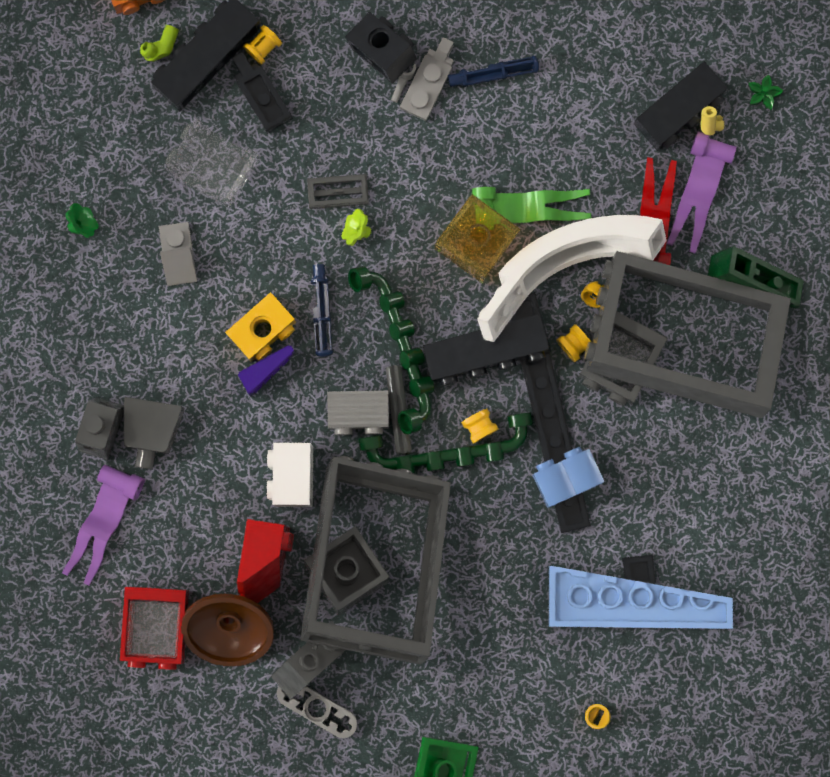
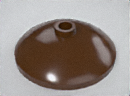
M225 593L209 595L194 602L184 614L181 633L187 647L199 658L221 666H242L260 659L267 653L273 642L274 626L269 614L259 604L240 595Z

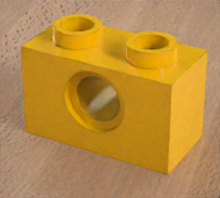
M270 292L225 333L251 362L255 359L260 361L273 350L270 347L271 344L278 338L284 341L295 331L293 325L296 321ZM262 322L271 325V332L266 337H258L255 334L256 326Z

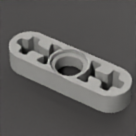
M278 686L277 698L281 704L339 738H348L356 731V716L319 692L305 686L298 694L304 697L305 691H307L311 696L305 701L303 710L297 707L301 701L296 698L287 701L285 699L286 693ZM319 699L325 703L326 712L323 716L314 717L310 714L308 706L312 700ZM331 707L338 710L334 716L342 719L346 715L350 718L349 724L352 726L350 730L344 729L343 732H339L337 730L338 724L333 720H330L329 726L323 723L330 715Z

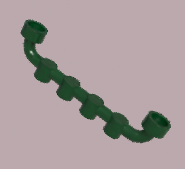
M365 266L353 268L348 273V281L353 291L361 292L368 290L372 284L376 285L381 295L379 299L380 307L388 315L391 323L389 327L390 335L398 343L401 352L399 355L400 363L404 369H407L411 380L409 383L410 392L414 397H417L419 403V411L414 408L401 411L398 415V424L404 434L408 435L418 432L422 428V423L427 420L431 412V402L428 394L433 393L434 382L430 376L422 377L419 365L424 363L423 351L418 347L413 349L411 347L409 337L414 335V325L409 319L402 320L398 310L404 307V297L399 291L392 292L389 283L381 274L369 271Z
M531 412L508 415L509 428L515 427V435L512 439L386 459L379 455L378 448L384 446L382 435L359 438L360 451L366 450L370 462L379 463L384 468L392 470L407 469L412 473H415L414 467L426 465L427 471L444 469V462L455 460L457 466L475 464V457L486 456L487 462L505 459L504 453L517 450L524 444L527 437V425L533 424Z

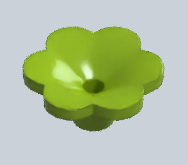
M356 209L352 215H348L346 218L345 228L341 237L346 240L347 245L353 246L357 240H361L363 237L368 238L371 234V228L366 226L368 216L361 209Z

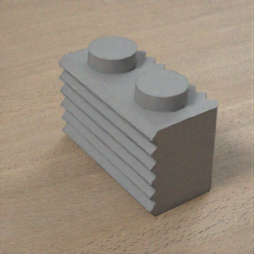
M388 390L327 392L328 429L334 430L335 435H353V429H365L366 435L383 434V429H389Z

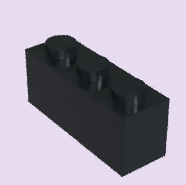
M704 61L637 117L634 125L657 151L662 146L668 149L680 139L678 133L682 129L687 127L691 130L701 121L700 114L703 108L711 106L716 109L724 102L725 98L722 95H724L728 87Z

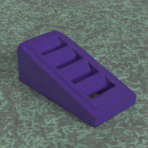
M291 345L238 372V376L250 397L260 390L293 357L295 352Z

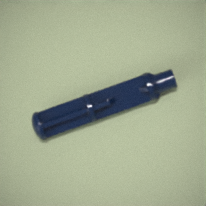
M532 55L527 58L491 64L485 69L470 72L462 69L459 73L448 75L450 87L457 85L468 87V85L537 73L539 71V61L536 56Z
M324 264L313 265V278L311 279V284L316 286L317 306L313 308L315 354L318 357H329L333 354L329 279L325 276ZM326 324L329 325L330 349H327ZM316 325H319L320 350H318Z

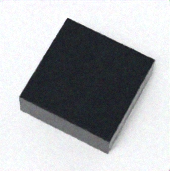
M653 555L622 558L624 579L656 584Z

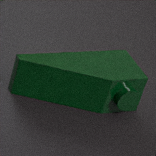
M735 246L711 255L708 276L791 298L789 307L796 309L800 306L804 280Z

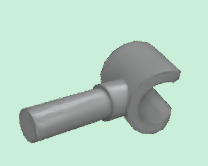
M415 64L411 72H404L399 77L391 101L398 103L406 82L415 75Z

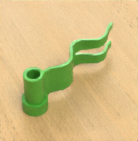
M496 187L472 188V201H476L477 231L495 230V224L591 219V213L563 211L545 207V204L563 202L590 195V189L496 193Z

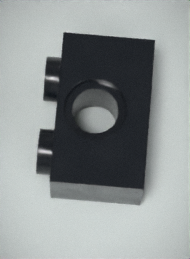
M369 11L345 38L355 53L393 84L417 59L412 49L414 44L404 33L396 34L393 31L394 27L385 17L381 16L378 19ZM383 43H388L385 47L379 48Z

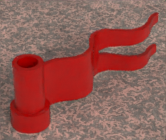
M647 157L640 216L662 219L667 240L677 161L671 160L658 205H655L653 158ZM667 241L653 261L670 265L671 253H665Z

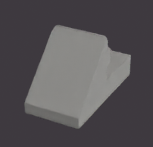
M189 222L159 226L162 247L160 255L167 286L197 282Z

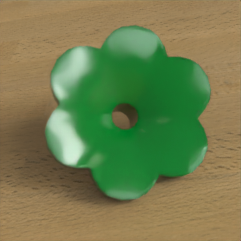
M73 203L70 206V210L65 214L69 222L67 227L71 233L82 234L84 237L90 238L94 235V231L98 229L99 225L96 219L93 218L91 209L88 207H82L78 203Z

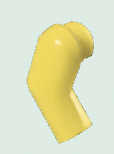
M707 106L702 109L701 131L705 135H714L715 131H722L724 129L723 117L717 115V110L714 107Z

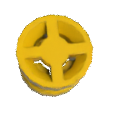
M576 324L570 328V332L566 336H560L556 339L558 345L573 362L580 359V354L586 351L588 342H591Z
M487 408L461 422L463 427L471 433L470 440L473 444L499 430L498 426L491 422L489 418L490 412Z

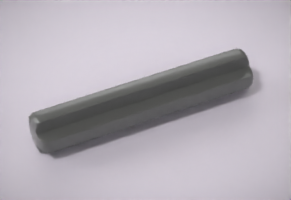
M399 365L386 367V377L395 450L399 455L408 454L412 451L410 434H404L398 424L399 413L407 410L402 367Z

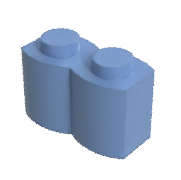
M577 447L564 453L566 459L555 464L553 459L536 466L538 472L532 476L547 508L604 483L590 449L582 451L581 447Z

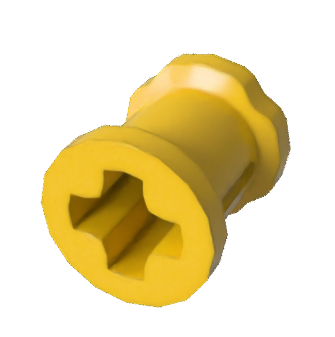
M265 25L261 26V32L249 44L245 43L243 45L244 50L260 65L265 62L264 58L276 46L280 47L282 45L281 40Z

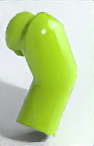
M165 25L161 39L153 43L144 42L140 47V54L145 60L152 62L169 56L172 53L179 29Z

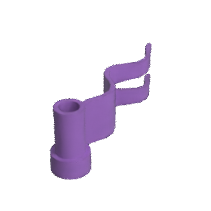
M697 131L690 154L695 155V159L667 245L673 246L692 207L696 206L694 230L689 251L696 253L725 162L732 163L736 146L711 139L709 135Z
M106 464L103 465L98 474L97 481L103 484L98 493L94 508L82 524L73 554L62 572L66 576L69 575L85 553L91 537L94 536L92 561L84 580V584L90 586L99 570L107 542L117 529L129 498L135 501L145 483V478L136 474L130 476Z

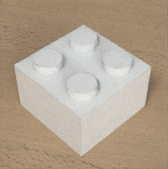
M273 443V450H268L267 466L270 470H273V481H267V499L272 500V505L276 507H313L312 444Z

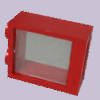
M125 587L120 661H128L127 667L146 668V662L158 663V669L176 670L177 664H184L186 644L181 633V626L184 614L188 609L189 590ZM135 600H150L152 602H143ZM159 601L179 602V604H177V603H160Z

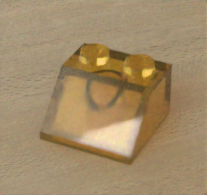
M471 194L438 238L434 249L483 284L521 229Z

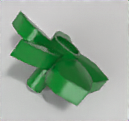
M769 75L763 78L761 84L749 82L750 90L755 93L751 98L750 105H757L763 102L766 108L772 110L773 98L781 95L784 90L778 86H771L772 80Z

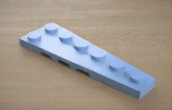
M549 566L548 626L733 629V598Z

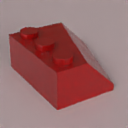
M247 519L237 578V588L240 596L259 603L281 586L286 551L292 552L294 534L289 532L290 527Z

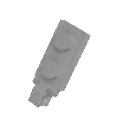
M443 37L436 51L429 49L427 55L425 54L400 105L401 110L427 121L452 70L451 66L454 60L448 58L454 42Z

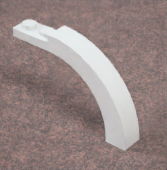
M638 215L596 217L563 226L528 244L510 259L498 273L502 286L496 290L493 298L481 310L477 318L483 338L495 342L528 295L544 280L562 269L590 259L612 257L616 251L653 261L667 241L662 219Z

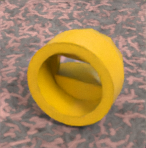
M598 281L590 282L581 292L582 300L590 307L599 308L600 305H596L597 297L592 296V294L594 293L597 296L600 287L605 285L601 286L598 284Z
M600 704L590 706L585 713L587 724L594 729L605 728L611 719L609 710ZM601 709L604 711V713L599 724L596 725L594 724V720L597 718L598 712Z

